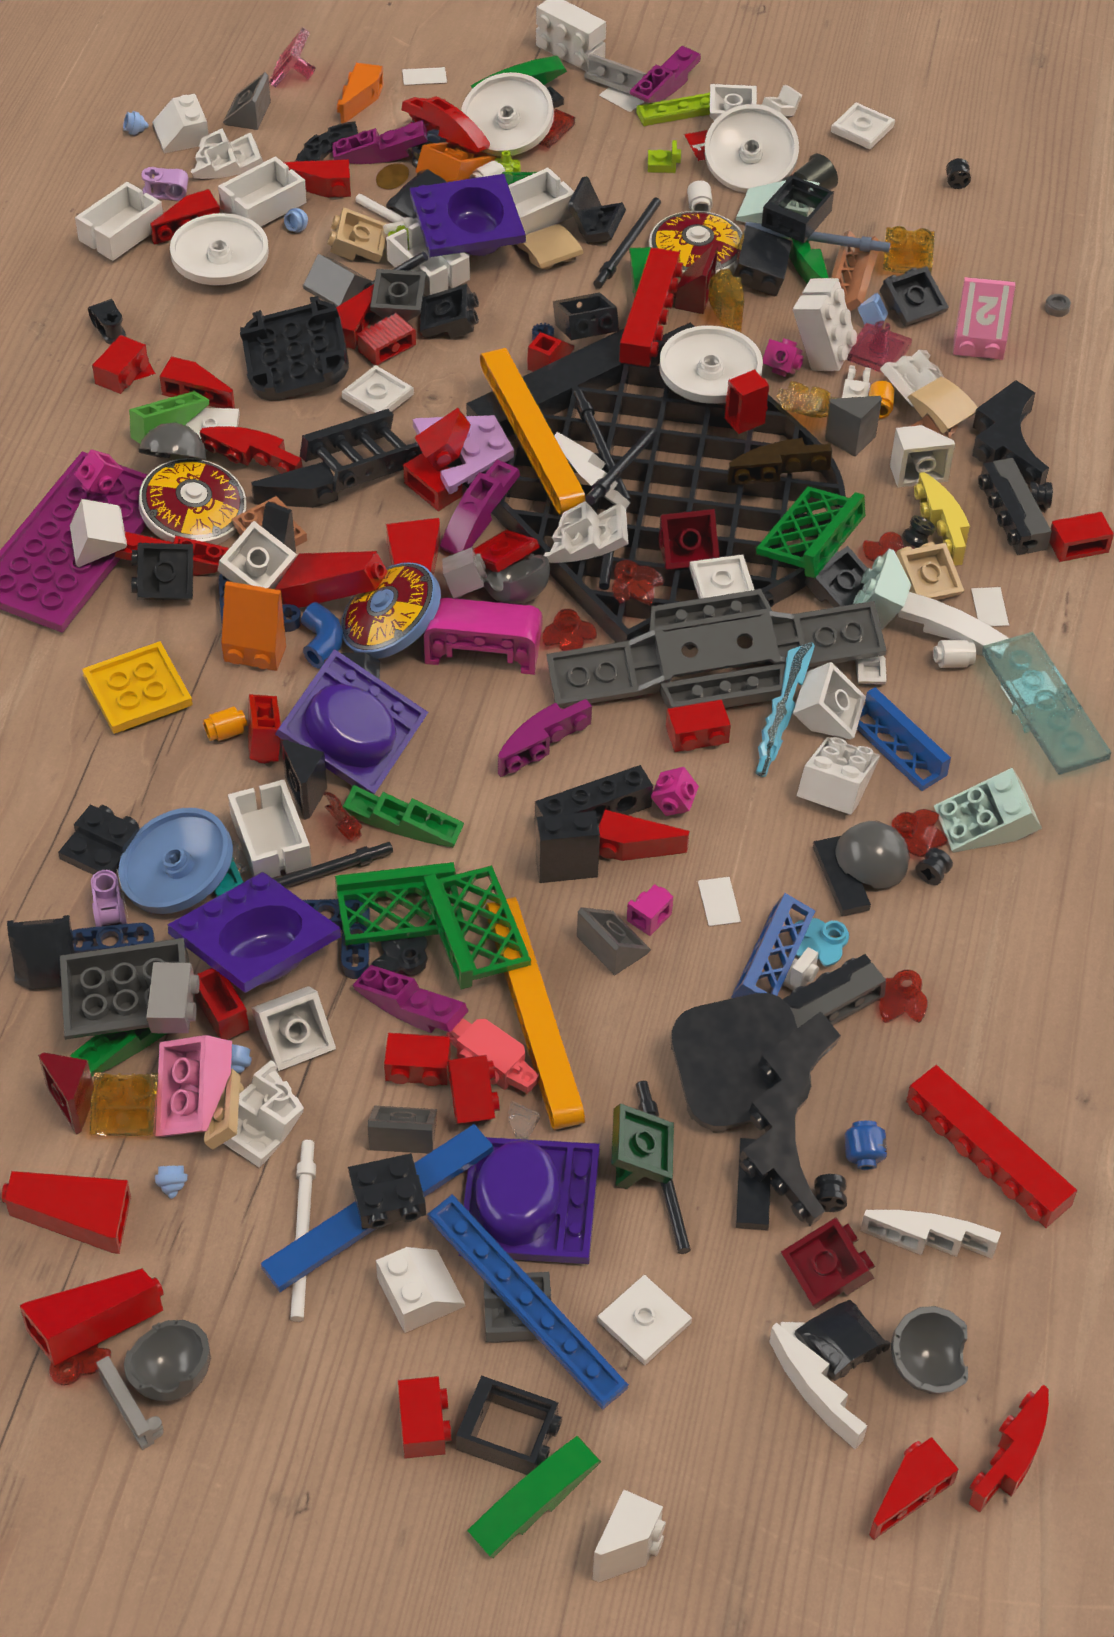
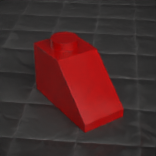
M456 408L414 437L425 458L437 472L460 456L471 424L460 409Z

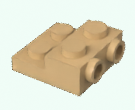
M343 207L340 215H335L331 224V229L335 231H331L327 245L331 246L330 252L352 261L357 254L379 263L386 239L383 228L386 223Z
M929 542L919 548L912 549L909 546L896 552L911 583L909 592L934 600L959 596L964 592L946 543L935 545L934 542Z

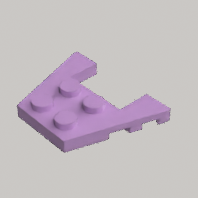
M495 415L465 416L470 422L471 427L459 456L463 465L440 471L441 480L449 494L456 492L458 486L464 482L467 484L473 482L479 472L488 471L497 459L506 462L514 457V449ZM443 417L413 419V428L418 435Z

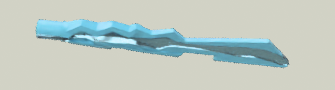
M812 642L787 651L781 696L772 699V713L765 718L767 724L762 729V742L758 746L760 758L755 772L758 776H767L769 766L775 760L783 742L781 739L782 733L788 726L796 705L792 699L797 683L803 685L815 647Z

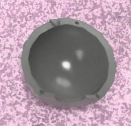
M177 422L160 424L149 430L142 439L138 451L141 454L161 458H170L171 454L206 460V450L199 435L189 426Z
M530 554L529 559L517 561L498 573L491 570L486 574V577H483L484 587L491 597L501 603L520 605L533 601L547 586L550 575L548 558L542 555L533 556V554Z
M866 821L849 828L837 841L835 850L838 864L845 874L849 873L860 882L872 885L873 888L879 889L895 886L907 874L910 854L904 838L896 828L880 821Z
M936 1306L919 1307L906 1314L894 1330L891 1340V1357L899 1375L914 1389L929 1394L952 1392L968 1381V1366H965L963 1361V1350L967 1341V1325L953 1312Z
M167 1320L153 1325L150 1331L137 1340L130 1351L127 1350L124 1360L126 1378L141 1395L149 1399L172 1401L186 1397L203 1382L208 1372L211 1354L207 1334L197 1324L186 1320Z

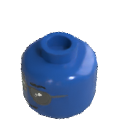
M865 1120L852 1123V1127L845 1132L847 1160L857 1164V1168L861 1170L877 1168V1163L882 1162L887 1157L885 1130L877 1126L875 1121Z

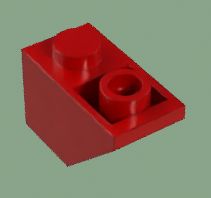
M540 332L528 346L527 369L533 372L571 354L575 345Z

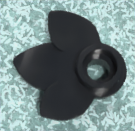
M421 936L381 941L384 954L372 962L373 966L392 972L403 970L408 975L419 974L426 968L428 960L425 952L428 946L427 938Z

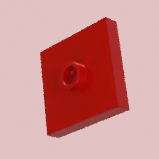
M504 530L473 550L475 555L481 554L486 569L498 573L540 547L535 538Z

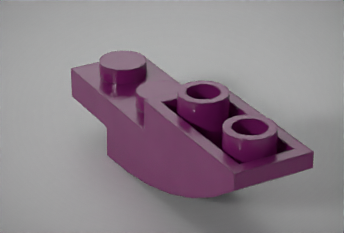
M682 45L662 66L656 64L630 90V95L647 103H654L667 98L688 81V73L701 61V54Z
M423 120L409 123L395 130H389L379 135L376 128L362 131L357 135L334 142L333 158L334 160L349 159L350 164H375L409 157L408 148L427 142L426 126Z
M497 459L486 474L478 473L449 521L440 544L442 550L453 555L473 546L491 523V512L520 476L518 468Z
M584 699L563 710L557 703H554L524 722L509 737L498 754L499 776L503 777L509 773L517 772L534 761L542 760L550 753V743L558 742L565 736L581 731L588 725H591L592 705L588 700Z
M370 965L352 985L354 990L382 1010L405 1023L432 1033L436 1028L451 1032L468 1013L465 1002L419 988L414 978Z

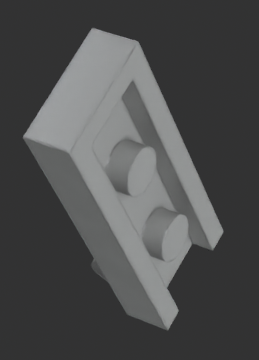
M591 54L588 58L590 60L588 70L584 77L630 94V90L647 73Z
M109 1356L96 1362L101 1380L141 1449L144 1450L154 1444V1440L161 1437L164 1433L161 1419L153 1416L145 1420Z

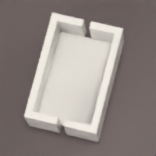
M546 0L536 7V25L539 26L536 28V46L586 72L590 62L588 59L589 55L595 54L605 58V42L603 40L606 39V21L565 0Z
M276 156L218 186L220 209L226 214L246 217L257 223L260 227L286 214L290 209L307 203L305 179L292 169L289 170V167Z
M549 168L508 185L526 235L574 217L568 207L574 191L564 181L561 182V179Z
M126 182L75 217L78 239L92 249L97 248V252L114 261L151 235L150 223L163 214L162 202L147 193L143 194L141 189Z
M419 222L408 227L409 250L407 231L405 229L386 237L387 260L394 267L401 265L423 251L427 254L428 261L410 270L426 272L424 294L426 296L448 290V286L454 288L470 280L469 256L466 253L429 257Z
M838 278L810 279L803 291V295L799 297L792 309L812 371H839L857 341V333L851 323V313L846 306L845 293L840 286Z
M285 779L259 786L262 807L257 810L254 788L228 794L231 818L253 877L264 872L273 878L281 876L280 871L284 869L286 874L312 867L310 845Z

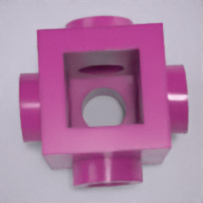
M783 338L782 343L769 339L763 356V364L773 367L772 373L786 377L787 372L795 374L796 370H799L802 366L804 356L801 354L803 350L796 348V342Z
M91 449L74 475L82 483L81 487L91 494L97 492L107 495L123 469L109 454Z
M680 767L660 773L651 798L665 816L682 814L690 811L699 786L686 768Z

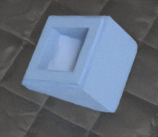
M878 293L872 295L858 307L859 314L867 329L884 323L888 315Z

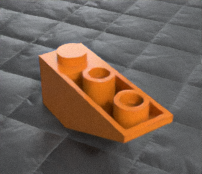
M356 63L353 72H349L348 84L344 85L342 99H339L337 103V113H340L341 123H346L379 99L384 85L383 66Z

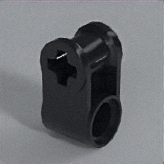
M112 299L88 307L92 324L98 329L106 343L112 344L120 335L126 337L125 330L121 326L123 321L122 314Z

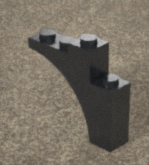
M1015 380L976 409L973 428L980 434L975 438L972 456L982 463H993V461L1013 458L1027 484L1029 482H1036L1043 485L1046 482L1049 467L1030 450L1021 430L1022 421L1032 412L1035 392Z

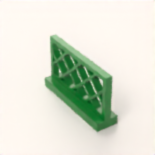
M808 486L757 546V554L805 568V576L816 578L866 516L865 495L855 492L848 498ZM810 497L821 500L813 503L807 502ZM835 505L843 506L842 508L835 510H831L830 508L831 506ZM825 508L827 511L814 515L812 511ZM807 512L808 516L801 517L795 519L794 517L797 514ZM831 519V522L828 524L819 526L817 523L819 521ZM811 523L814 526L812 528H807L803 530H800L799 526ZM786 529H795V532L786 534L781 533L783 530ZM818 534L817 539L810 541L805 540V537ZM799 539L801 542L789 546L786 543L788 541ZM779 543L782 545V547L776 549L768 548ZM805 550L803 557L791 554Z
M454 862L336 875L335 895L338 900L345 945L438 935L439 933L432 915L421 909L426 903L423 895L424 876L435 874L437 879L455 875ZM457 886L445 887V890L451 891L452 896L459 897ZM408 894H419L422 896L416 905L404 897ZM382 897H389L393 900L387 908L374 901ZM357 899L363 905L355 912L345 905L346 900ZM398 904L410 910L403 919L392 913ZM369 907L380 913L374 922L362 916ZM459 907L455 916L464 920L462 908ZM415 914L427 920L424 926L415 927L409 921ZM385 918L398 924L393 930H385L379 926ZM356 921L368 928L364 933L350 934V927Z
M492 865L437 879L435 874L424 876L423 895L461 990L472 987L473 980L531 965V958ZM488 877L491 883L487 890L473 885L475 880ZM455 885L463 890L457 898L446 893L445 887ZM469 891L482 897L477 906L464 901ZM488 899L500 905L497 914L483 909ZM459 907L473 912L468 921L455 916ZM478 915L492 920L487 930L473 924ZM497 923L509 927L510 932L506 938L492 932ZM468 931L483 936L478 945L465 941L464 937ZM487 939L502 944L497 954L482 948ZM509 947L519 951L521 958L510 960L502 955L506 948ZM478 954L492 960L489 966L479 969L476 968L474 961Z

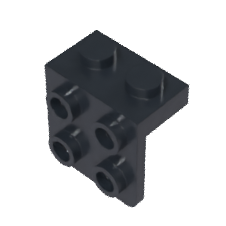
M587 176L581 178L568 204L569 211L574 216L578 230L583 235L586 243L607 242L611 240L626 212L623 202L602 206Z

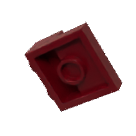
M837 1217L781 1251V1254L815 1309L843 1292L849 1295L874 1279L870 1270L875 1265L865 1250L860 1253L858 1252L854 1243L859 1239L849 1224L842 1226Z

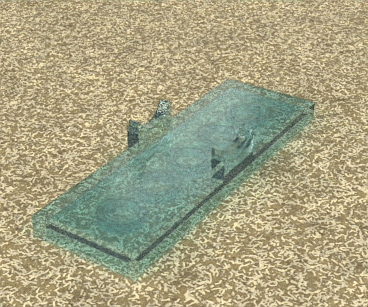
M1033 632L983 646L982 655L1013 702L1012 714H1016L1020 718L1024 733L1032 732L1058 775L1110 760L1112 752Z

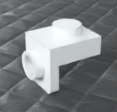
M783 85L778 97H765L762 105L771 107L784 116H794L802 94L788 85Z
M808 947L798 960L794 958L783 985L791 990H795L797 987L806 986L808 982L811 983L819 971V966H817L818 952Z

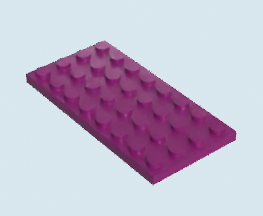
M83 451L0 550V609L61 633L64 632L121 559L115 557L114 552L78 567L76 565L70 524L81 499L118 505L121 508L124 531L140 535L147 526L139 510L140 488L147 474L119 465L123 471L107 495L97 492L91 494L81 487L82 483L74 475L88 454Z

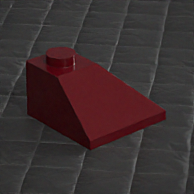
M713 244L682 274L677 292L672 293L674 298H676L675 309L704 314L715 285L718 245Z

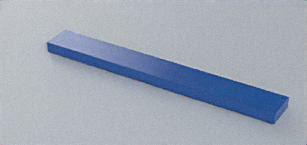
M475 1124L414 1163L424 1197L494 1151L493 1145ZM353 1202L261 1262V1269L277 1290L281 1292L375 1229L367 1228L362 1230L356 1202Z
M453 1194L427 1214V1219L602 1410L628 1389L629 1384Z

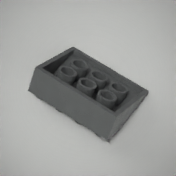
M184 938L61 955L60 967L65 1040L148 1028L149 1024L146 1016L153 962L189 963Z

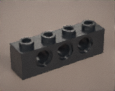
M638 765L535 801L534 823L536 825V817L596 811L599 826L605 810L630 815L652 807L651 795L653 793V784L642 766Z

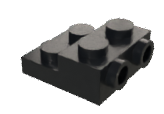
M927 266L920 269L916 267L911 268L900 276L891 275L883 281V285L879 290L889 310L895 309L904 327L945 313L949 308Z
M465 284L423 297L420 332L423 337L426 338L447 331L450 338L474 332V325L479 323L477 312L474 309L479 307L476 293H472L468 285Z
M138 543L137 550H132L131 565L137 566V577H131V593H137V600H192L193 544Z
M846 546L840 552L837 550L816 578L807 577L804 583L820 602L827 599L833 607L852 605L859 590L863 589L864 583H861V579L867 567L849 546Z
M90 804L74 823L75 832L59 850V858L92 875L101 870H110L116 874L117 870H119L122 853L126 851L140 830L139 825L129 816H125L123 819L115 816L114 812L105 805L96 807Z
M412 1153L348 1167L362 1230L367 1228L380 1229L390 1223L399 1221L412 1222L421 1216H426V1202Z

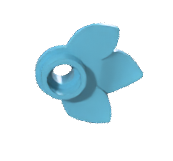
M812 918L796 957L800 958L809 947L818 952V958L825 967L834 965L841 959L842 948L846 946L849 940V932L846 926L835 920L825 923L820 919Z

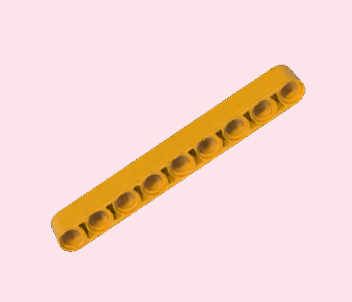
M501 348L481 353L479 358L483 374L558 514H563L567 510L585 501L583 488L508 350Z
M507 898V903L531 958V965L507 971L504 974L534 1071L539 1074L538 1085L552 1129L557 1130L584 1124L585 1114L517 898ZM488 902L485 905L486 910L495 914L500 909V905L496 902ZM497 923L492 932L506 938L510 929ZM495 942L498 952L502 944ZM509 947L506 948L502 955L510 960L521 958L519 951Z

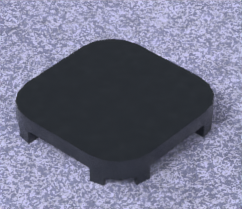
M319 296L310 297L311 304L263 316L262 311L259 310L252 313L253 318L246 323L245 327H240V337L243 342L247 367L246 375L254 393L258 397L269 401L280 400L330 387L345 377L349 369V358L342 321L334 303L322 301Z
M754 993L693 1007L684 1011L676 1019L671 1032V1050H673L687 1103V1111L691 1119H694L700 1126L713 1130V1133L725 1132L728 1128L753 1123L750 1119L751 1113L749 1112L752 1102L775 1085L773 1082L768 1083L759 1071L760 1066L758 1065L762 1054L797 1029L796 1020L790 1006L779 996L770 993ZM811 1074L807 1077L801 1090L797 1112L807 1101L812 1087Z

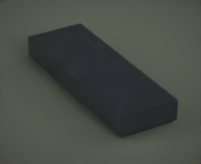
M841 836L814 841L813 850L841 916L869 911L871 903L862 882L849 873L845 874L838 864L835 850L837 841Z
M740 1138L739 1157L742 1150L756 1139ZM739 1159L736 1228L768 1230L771 1177L768 1176L760 1183L755 1177H748L741 1168L740 1162L742 1161Z

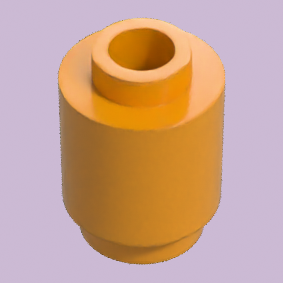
M876 381L869 388V396H881L882 398L879 419L888 417L894 406L895 389L887 381Z
M233 706L209 714L208 718L203 720V726L208 739L219 742L244 733L243 727L247 726V721L243 711H237L236 707Z

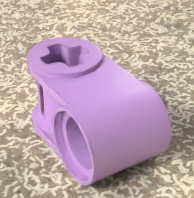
M148 167L142 171V180L145 183L143 194L147 193L156 199L180 201L186 196L189 177L182 169Z
M110 870L96 872L91 878L94 902L92 906L96 927L115 923L127 924L123 898H121L116 874Z

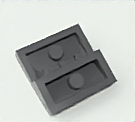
M549 1272L526 1273L551 1300ZM483 1280L486 1342L538 1340Z

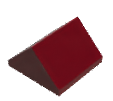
M715 509L660 515L658 542L665 569L690 567V561L719 558Z
M45 1052L38 1055L47 1090L76 1134L82 1132L95 1097L88 1060Z

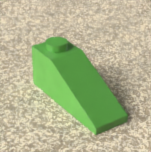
M193 391L129 409L131 438L141 444L142 439L149 430L160 424L177 422L186 425L209 405V399Z

